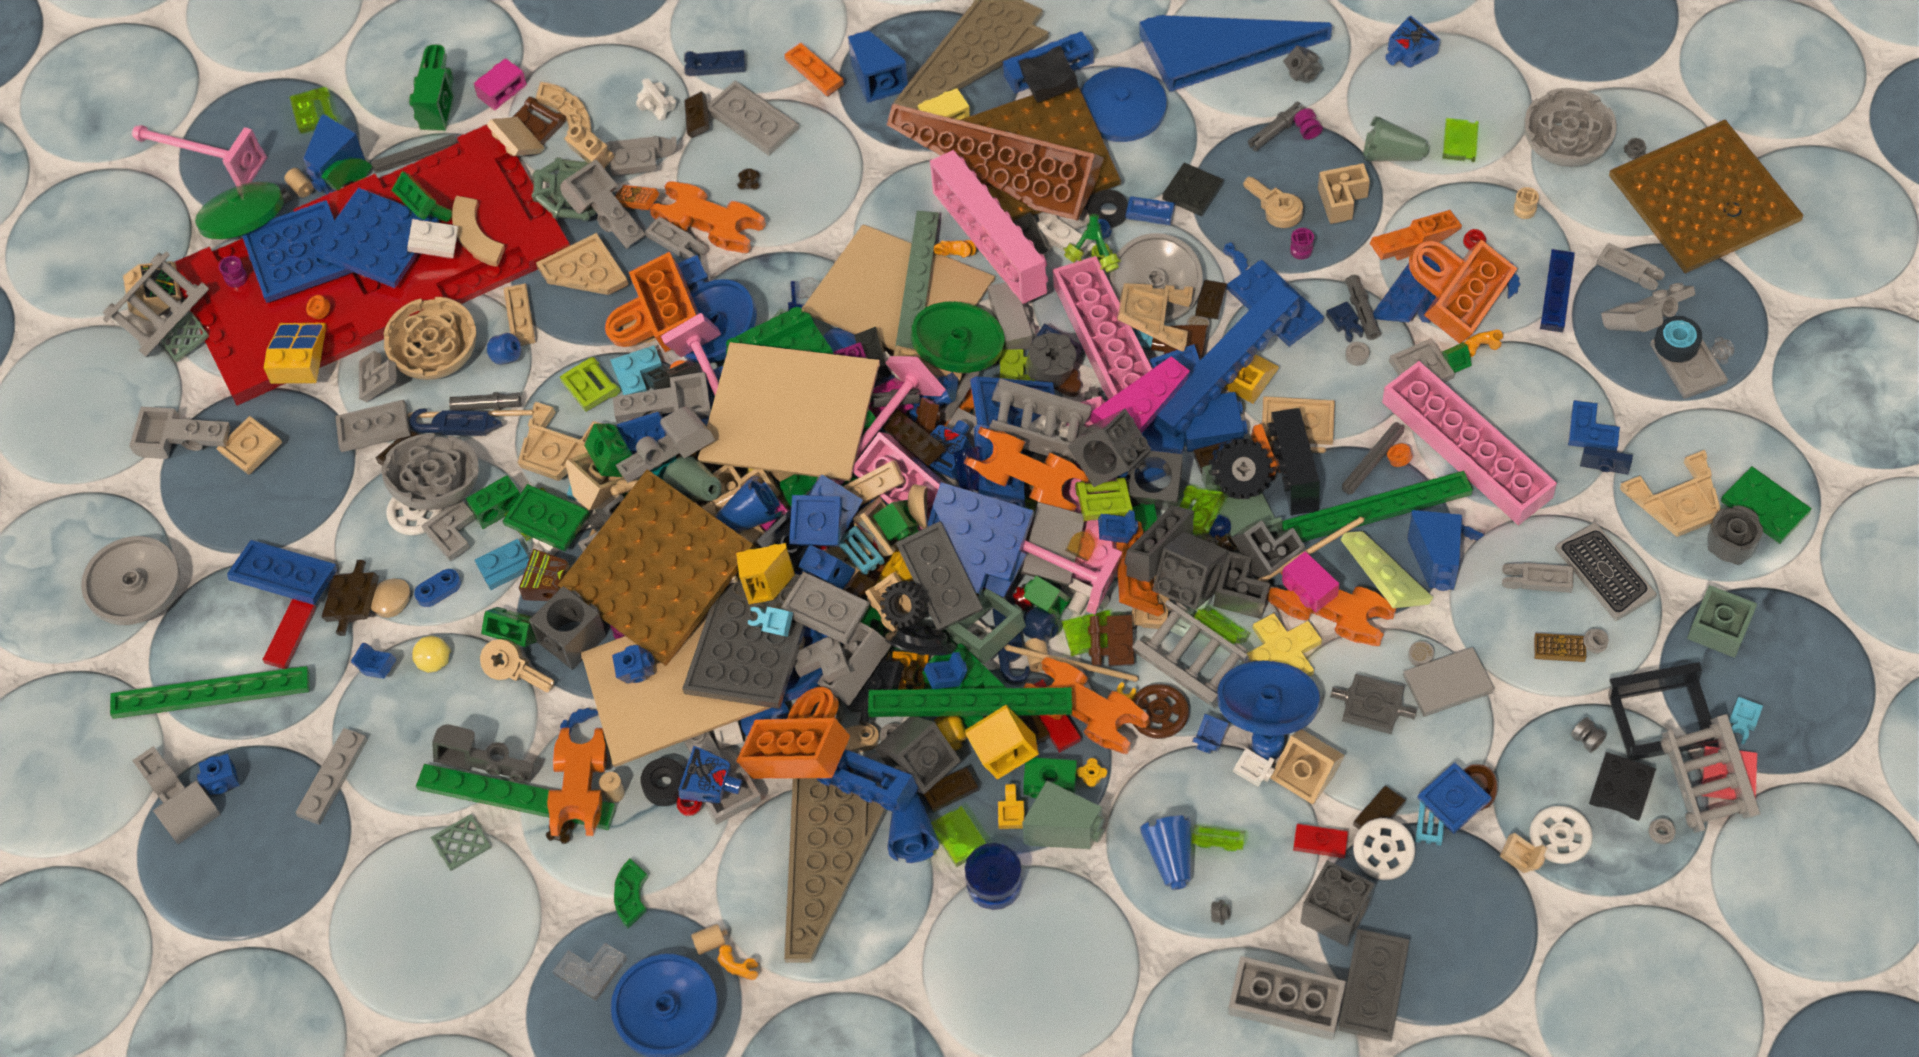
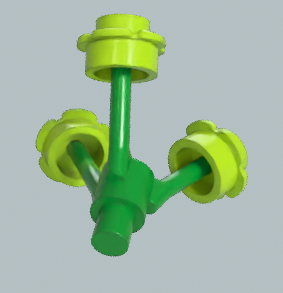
M1089 215L1087 230L1084 231L1076 245L1070 242L1067 247H1063L1065 251L1064 256L1073 263L1077 260L1082 261L1083 259L1081 258L1085 252L1080 248L1086 239L1096 241L1091 255L1092 257H1097L1101 264L1100 270H1106V273H1110L1119 269L1118 264L1121 263V259H1118L1117 254H1113L1112 249L1104 243L1099 215Z

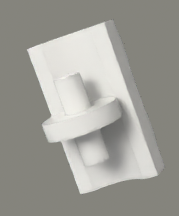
M649 78L643 79V90L637 95V107L642 111L647 109L652 111L659 121L665 120L667 112L675 109L676 100L672 96L664 97L665 88L661 82L653 84Z

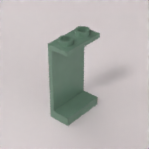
M1211 465L1202 467V482L1231 537L1249 524L1261 520L1272 537L1281 532L1282 519L1281 517L1275 519L1261 491L1258 492V496L1250 497V499L1226 497L1223 493L1216 490L1217 486L1212 485L1210 481L1213 479L1212 475L1208 473V470H1211Z

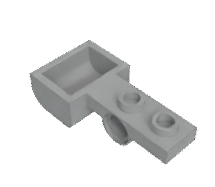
M595 159L565 179L560 185L561 193L578 214L592 206L598 213L597 220L600 227L606 232L612 231L627 249L646 234L612 194L617 184Z
M1683 283L1671 284L1669 289L1652 292L1653 296L1641 301L1624 303L1602 312L1603 324L1606 329L1617 331L1646 332L1663 324V317H1673L1677 313L1678 302L1695 295L1694 286H1684Z
M705 372L671 377V387L612 397L616 422L639 418L655 412H659L661 415L671 413L682 407L693 409L700 419L710 417L711 408Z
M141 407L129 447L134 454L140 457L168 459L172 443L182 444L183 447L192 451L201 450L203 445L226 447L231 426L229 422L179 419L176 410L172 408Z
M682 407L662 418L660 424L666 436L658 441L653 437H643L636 445L637 453L616 464L618 471L627 483L641 477L646 469L651 470L659 467L663 462L679 453L683 458H686L715 441L710 430L693 409Z
M708 732L683 741L690 754L693 746H696L724 759ZM742 767L730 773L731 777L743 780L739 794L724 791L721 803L703 802L716 825L762 801L755 785Z
M154 746L132 760L163 802L153 812L177 844L221 815L197 781L184 788Z

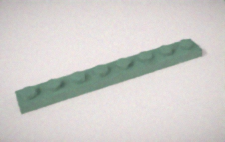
M916 212L895 347L901 346L914 349L911 342V328L916 315L926 308L939 212Z

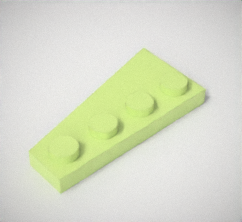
M1363 531L1347 532L1342 536L1341 541L1392 608L1430 604L1433 597Z

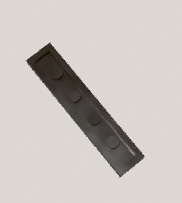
M897 408L881 427L927 466L946 450L940 442Z

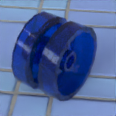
M989 843L974 849L967 857L964 866L966 887L972 901L980 907L990 910L1003 909L1013 904L1019 897L1023 886L1021 862L1017 854L1006 845Z

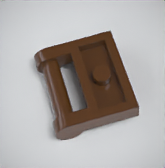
M529 96L525 100L524 105L512 116L518 117L542 145L566 121L565 115L559 112L555 113L541 105L532 96ZM534 110L552 120V122L548 124L531 114V112Z

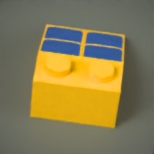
M325 323L279 324L267 348L264 370L270 383H317L326 330Z

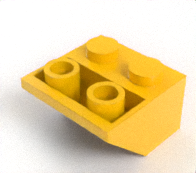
M1255 354L1252 362L1247 367H1243L1238 372L1235 380L1230 384L1227 383L1223 388L1230 392H1235L1237 396L1254 404L1279 369V366Z
M786 543L773 544L769 547L748 549L744 552L736 553L739 577L749 605L774 600L795 575Z
M1007 705L965 730V734L982 765L997 780L1039 755L1035 734Z

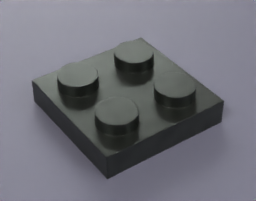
M1184 162L1163 192L1162 199L1167 202H1173L1176 206L1202 217L1222 188L1224 179Z

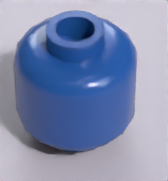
M511 333L493 336L488 341L487 354L491 361L498 365L514 362L521 354L520 341Z
M1253 733L1251 747L1255 754L1268 761L1270 757L1275 760L1283 753L1285 745L1284 735L1271 736Z

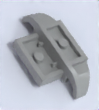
M653 136L619 141L611 140L605 143L608 146L607 149L615 156L609 163L611 164L612 175L657 171L656 159L673 154L677 146L676 136L671 137V139Z

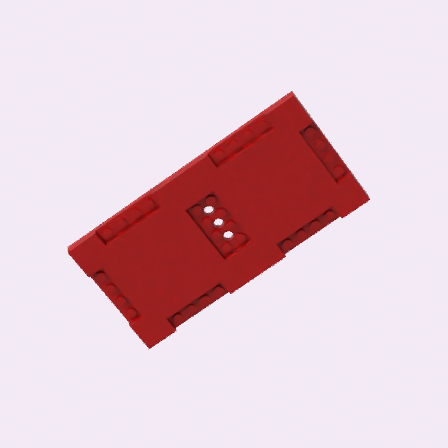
M487 124L457 137L458 143L380 178L377 177L376 173L341 188L339 191L336 190L297 207L293 211L327 200L335 221L358 188L407 206L392 191L400 174L404 171L410 174L436 200L435 203L451 211L453 210L456 196L478 200L479 206L476 213L478 228L489 239L505 246V251L498 267L486 264L473 257L457 238L453 258L419 253L396 288L353 272L266 303L243 238L214 251L211 250L210 246L174 262L176 270L193 285L199 286L203 283L209 288L190 309V312L195 315L209 335L205 342L236 406L286 384L270 383L264 370L267 348L280 323L326 324L319 368H322L383 340L384 330L388 321L400 308L418 299H422V301L434 300L435 297H443L463 304L538 270L536 262L570 246L552 214L540 203L533 201L531 195L534 185L517 156H512L506 151V146L492 135V131ZM452 216L448 222L439 220V223L453 225ZM228 256L238 257L247 273V281L240 287L233 288L228 286L219 270L220 262ZM179 285L180 291L186 300L189 297L186 294L187 291ZM316 295L323 296L330 303L329 312L322 319H315L308 315L306 311L308 301ZM416 311L410 314L409 316L416 315L420 313V311Z

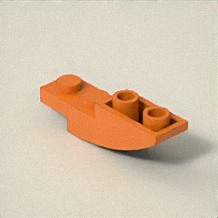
M1447 210L1412 220L1410 227L1372 237L1369 244L1381 260L1394 256L1397 260L1410 257L1412 251L1421 243L1426 241L1440 243L1460 230L1462 225L1452 211Z

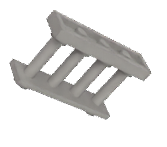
M167 251L163 255L159 252L150 261L153 266L116 305L111 303L102 312L105 315L103 320L106 323L111 318L114 319L139 341L141 346L139 352L145 357L209 290L203 283L199 286L193 285L166 261L170 256ZM159 267L187 291L186 294L189 297L183 303L180 300L177 302L150 278ZM143 284L171 308L170 311L173 314L167 320L164 317L158 316L134 295ZM127 301L155 324L154 327L157 331L152 336L149 334L145 335L118 311Z
M999 379L992 394V400L1000 402L998 420H992L988 429L1003 431L1025 441L1023 449L1046 456L1050 452L1077 465L1078 462L1068 446L1077 438L1079 425L1084 426L1090 415L1091 406ZM1010 406L1023 409L1021 427L1007 424ZM1033 412L1046 416L1044 434L1030 431ZM1056 419L1069 423L1067 441L1053 438Z
M1167 600L1165 605L1168 611L1171 612L1150 641H1146L1144 644L1137 640L1132 648L1138 656L1215 709L1218 705L1217 688L1222 677L1235 666L1238 660L1244 663L1250 662L1247 655L1248 650L1239 643L1231 644L1187 613L1188 609L1181 603L1176 601L1173 604ZM1180 618L1191 627L1170 655L1163 657L1157 653L1159 650L1157 647ZM1200 632L1209 638L1210 642L1192 666L1183 671L1177 667V661ZM1218 646L1231 654L1211 681L1203 685L1197 681V674Z
M1727 714L1711 719L1712 724L1707 729L1679 737L1674 736L1673 730L1662 733L1661 746L1664 753L1669 755L1687 810L1685 814L1686 822L1690 829L1693 828L1694 833L1704 831L1703 822L1734 813L1742 814L1744 819L1760 814ZM1710 738L1718 740L1720 746L1718 753L1683 762L1678 747ZM1721 762L1726 764L1729 773L1726 778L1691 787L1687 772ZM1729 787L1734 789L1737 797L1734 803L1699 812L1695 797Z

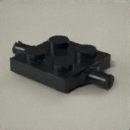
M890 648L851 704L847 705L851 712L862 711L859 720L861 725L869 726L871 719L868 715L869 690H898L902 671L905 666L900 661H887L891 651Z

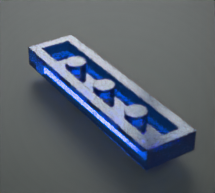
M1551 249L1540 323L1541 330L1561 333L1564 331L1575 252Z

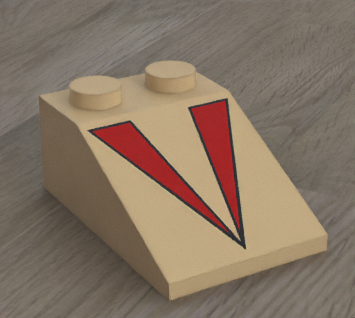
M879 496L854 515L853 524L854 527L856 526L866 536L878 553L884 557L894 553L898 548L896 542L899 540L889 541L873 515L886 507V504Z

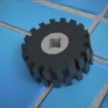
M1230 439L1226 443H1221L1218 446L1219 449L1214 450L1212 453L1214 458L1213 460L1210 459L1208 464L1211 465V470H1208V473L1212 475L1213 479L1210 480L1212 485L1217 486L1216 490L1233 499H1250V497L1258 496V492L1264 491L1267 488L1265 484L1270 483L1272 479L1269 478V473H1273V468H1270L1269 463L1273 462L1266 455L1269 452L1266 449H1262L1260 443L1253 442L1250 439Z

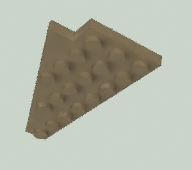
M975 0L896 98L894 104L918 110V105L924 101L933 99L944 92L956 88L959 90L987 73L998 69L1003 65V61L1021 55L1049 38V32L1035 26L1043 15V9L1023 0Z
M848 768L850 773L855 774L852 768ZM793 778L785 963H812L887 811L879 803L874 801L871 803L866 802L859 795L854 793L846 794L831 784L826 786L820 783L817 778Z

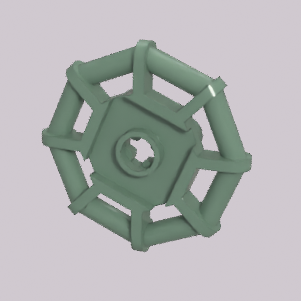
M558 157L544 168L535 170L532 174L534 187L531 197L533 201L540 203L555 219L562 217L582 219L584 222L589 221V218L597 213L591 206L580 214L573 209H563L564 206H572L564 198L560 190V185L565 179L588 165L586 161L564 160ZM556 170L559 171L557 175H555V173L551 174ZM543 182L549 183V188L543 189ZM547 197H552L553 202L556 205H554L549 199H547Z

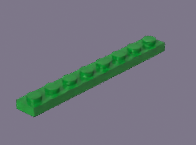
M1461 471L1282 521V531L1293 528L1301 541L1306 542L1331 535L1359 517H1363L1364 522L1356 527L1410 513L1412 510H1421L1471 496L1473 490L1465 472Z
M307 666L113 692L110 693V716L113 719L308 693L310 692L309 669Z
M1072 688L869 690L868 715L869 717L989 716L1005 705L1016 715H1072Z
M429 764L423 765L416 784L417 789L420 791L549 818L547 807L548 789ZM602 801L601 819L597 828L609 830L616 810L615 803ZM570 819L573 823L585 825L580 819Z

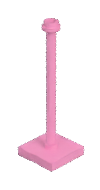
M144 125L135 126L132 132L133 137L140 142L148 139L223 158L222 161L236 186L251 183L267 159L252 129L248 128L242 130L229 151L148 131Z
M700 313L665 333L661 338L664 344L673 349L681 358L694 351L713 393L716 395L719 381L706 357L702 345L721 334L717 326Z
M890 356L886 361L888 367L904 384L861 437L856 459L910 390L918 389L919 392L916 395L941 396L946 390L918 357ZM830 479L838 485L844 483V480Z
M1026 540L1022 547V550L1092 581L1093 587L1086 611L1094 615L1115 579L1122 554L1121 551L1113 548L1101 571L1097 570V572H1094Z

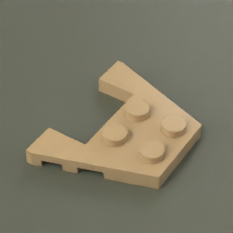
M1124 283L1117 320L1184 352L1188 331L1164 325L1167 302L1189 307L1192 300L1193 287L1185 286L1183 290L1174 289V286L1166 285L1164 289L1153 288L1150 284Z
M535 402L533 406L534 414L528 423L529 431L527 437L524 438L518 464L522 469L560 481L568 474L566 467L567 459L588 453L584 444L594 423L598 422L593 421L582 439L579 440L546 429L556 412L551 406Z
M1705 450L1687 456L1684 459L1683 463L1693 476V480L1653 495L1642 477L1638 476L1621 483L1620 490L1676 537L1711 524L1715 515L1721 509L1716 490L1713 488L1712 474L1710 468H1708Z

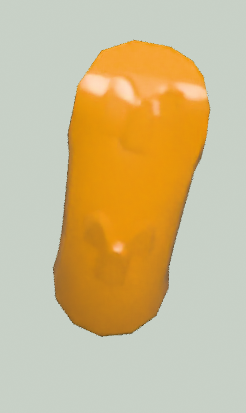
M972 240L941 241L934 246V252L936 255H959L965 258L975 255L976 245Z
M1496 329L1483 333L1480 332L1469 337L1464 343L1468 345L1470 357L1476 354L1480 344H1489L1492 350L1500 348L1502 345L1500 340L1503 339V333Z
M724 944L719 948L720 954L717 960L732 975L735 974L749 980H755L758 977V972L750 971L751 968L758 966L754 959L748 958L743 964L735 962L730 945Z

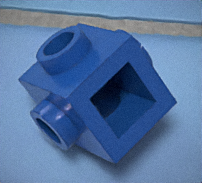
M639 645L628 646L624 651L612 655L616 678L627 684L640 683L645 681L646 677L654 675V658L651 652Z
M228 754L219 757L213 756L204 762L198 763L200 773L197 774L200 787H205L210 795L222 794L228 789L240 786L235 764Z

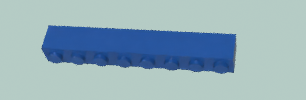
M1277 281L1191 369L1187 382L1153 422L1174 438L1179 433L1185 432L1193 418L1200 416L1204 412L1206 405L1211 400L1218 398L1222 388L1227 383H1232L1237 377L1238 372L1252 362L1253 356L1258 351H1263L1268 345L1269 340L1283 330L1284 324L1289 319L1297 316L1300 311L1299 296Z

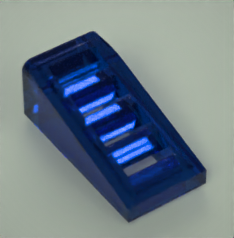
M979 446L964 448L954 452L953 456L960 488L979 493V472L964 464L967 457L980 461Z

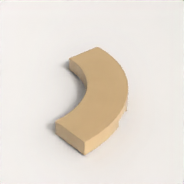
M540 82L535 98L538 100V103L552 107L565 115L569 129L574 124L580 123L592 133L589 115L583 103L576 96L568 93L560 86Z
M456 196L452 210L453 225L458 226L457 238L459 242L476 259L498 267L505 251V246L489 239L478 228L476 222V213L479 206L478 200Z

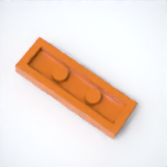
M799 43L784 54L785 60L826 96H829L844 85L843 79L802 43Z

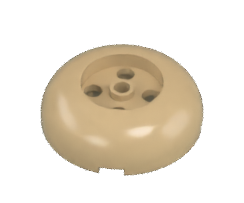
M435 297L434 300L425 301L418 299L406 304L391 317L384 330V349L388 359L395 362L396 368L403 374L421 380L439 379L456 372L468 361L476 344V327L469 311L460 303L443 297ZM416 311H420V313L416 315L409 316L410 314ZM420 343L421 346L417 348L414 346V344Z

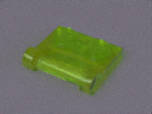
M320 87L289 96L300 134L316 129L320 117H318L314 100H320L324 114L338 122L331 108L328 88Z
M1188 485L1183 492L1184 498L1179 507L1189 509L1192 501L1196 500L1192 511H1194L1193 534L1207 536L1226 497L1223 492L1202 490Z

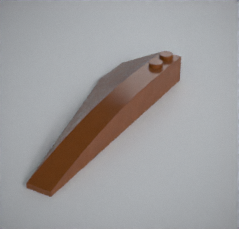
M893 103L887 126L940 156L954 150L959 157L965 160L969 170H973L977 177L1037 211L1076 221L1079 220L1098 180L1103 162L1102 157L1093 153Z

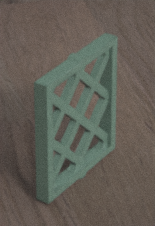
M189 312L172 328L161 342L173 359L178 362L206 340L209 335L195 315ZM191 319H194L195 325H189ZM198 328L202 330V335H196ZM178 329H184L183 335H177ZM188 329H194L192 335H187ZM191 338L190 344L184 345L185 339ZM166 339H171L170 345H167ZM175 339H181L180 345H174ZM173 349H178L177 355H174Z
M471 814L431 836L433 843L439 851V855L444 859L450 871L491 848L482 829L479 828ZM470 822L474 823L476 831L467 830ZM465 823L464 829L457 828ZM454 831L462 833L460 840L452 839ZM449 833L448 838L442 837L445 834ZM466 833L474 835L472 843L464 841ZM478 836L483 838L484 845L476 843ZM438 840L446 842L444 849H440L437 844ZM450 842L458 844L456 852L448 850ZM462 845L470 846L468 854L460 853ZM474 847L480 848L473 852ZM446 854L454 855L452 863L447 861ZM458 856L464 857L457 862Z

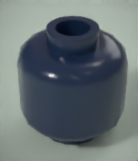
M1034 607L1024 613L1023 618L1026 627L1023 629V633L1025 636L1048 642L1057 635L1059 626L1057 625L1056 615L1050 614L1040 607Z

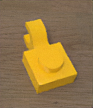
M1005 784L1006 801H998L999 829H1023L1024 801H1016V784Z

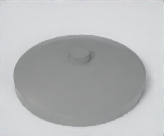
M1161 233L1145 234L1126 243L1117 253L1121 263L1118 264L1119 269L1110 272V285L1119 303L1124 283L1150 284L1153 288L1164 289L1166 285L1174 286V289L1183 290L1185 286L1193 287L1192 300L1189 307L1167 302L1164 324L1181 318L1195 305L1202 288V268L1194 251L1182 240Z
M143 536L122 538L103 547L87 564L81 583L83 598L90 610L103 621L116 625L141 623L158 615L171 603L179 588L180 568L171 550L162 542Z

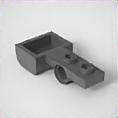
M451 724L442 725L435 732L432 741L433 762L470 771L471 767L485 770L490 775L498 776L501 774L509 776L517 782H531L534 763L509 757V750L505 744L495 742L490 744L486 751L475 748V733L473 730ZM501 755L503 759L495 761L491 757Z

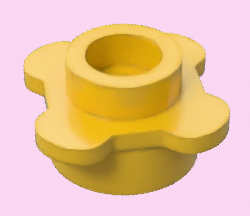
M1090 758L1087 760L1086 765L1077 769V776L1082 777L1083 782L1087 786L1094 787L1102 778L1107 776V770L1101 768L1097 764L1096 759Z

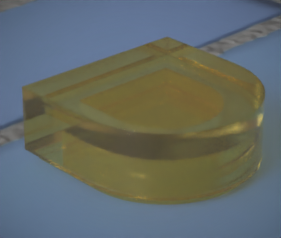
M1078 532L1070 539L1065 551L1087 562L1094 550L1095 541L1089 533Z

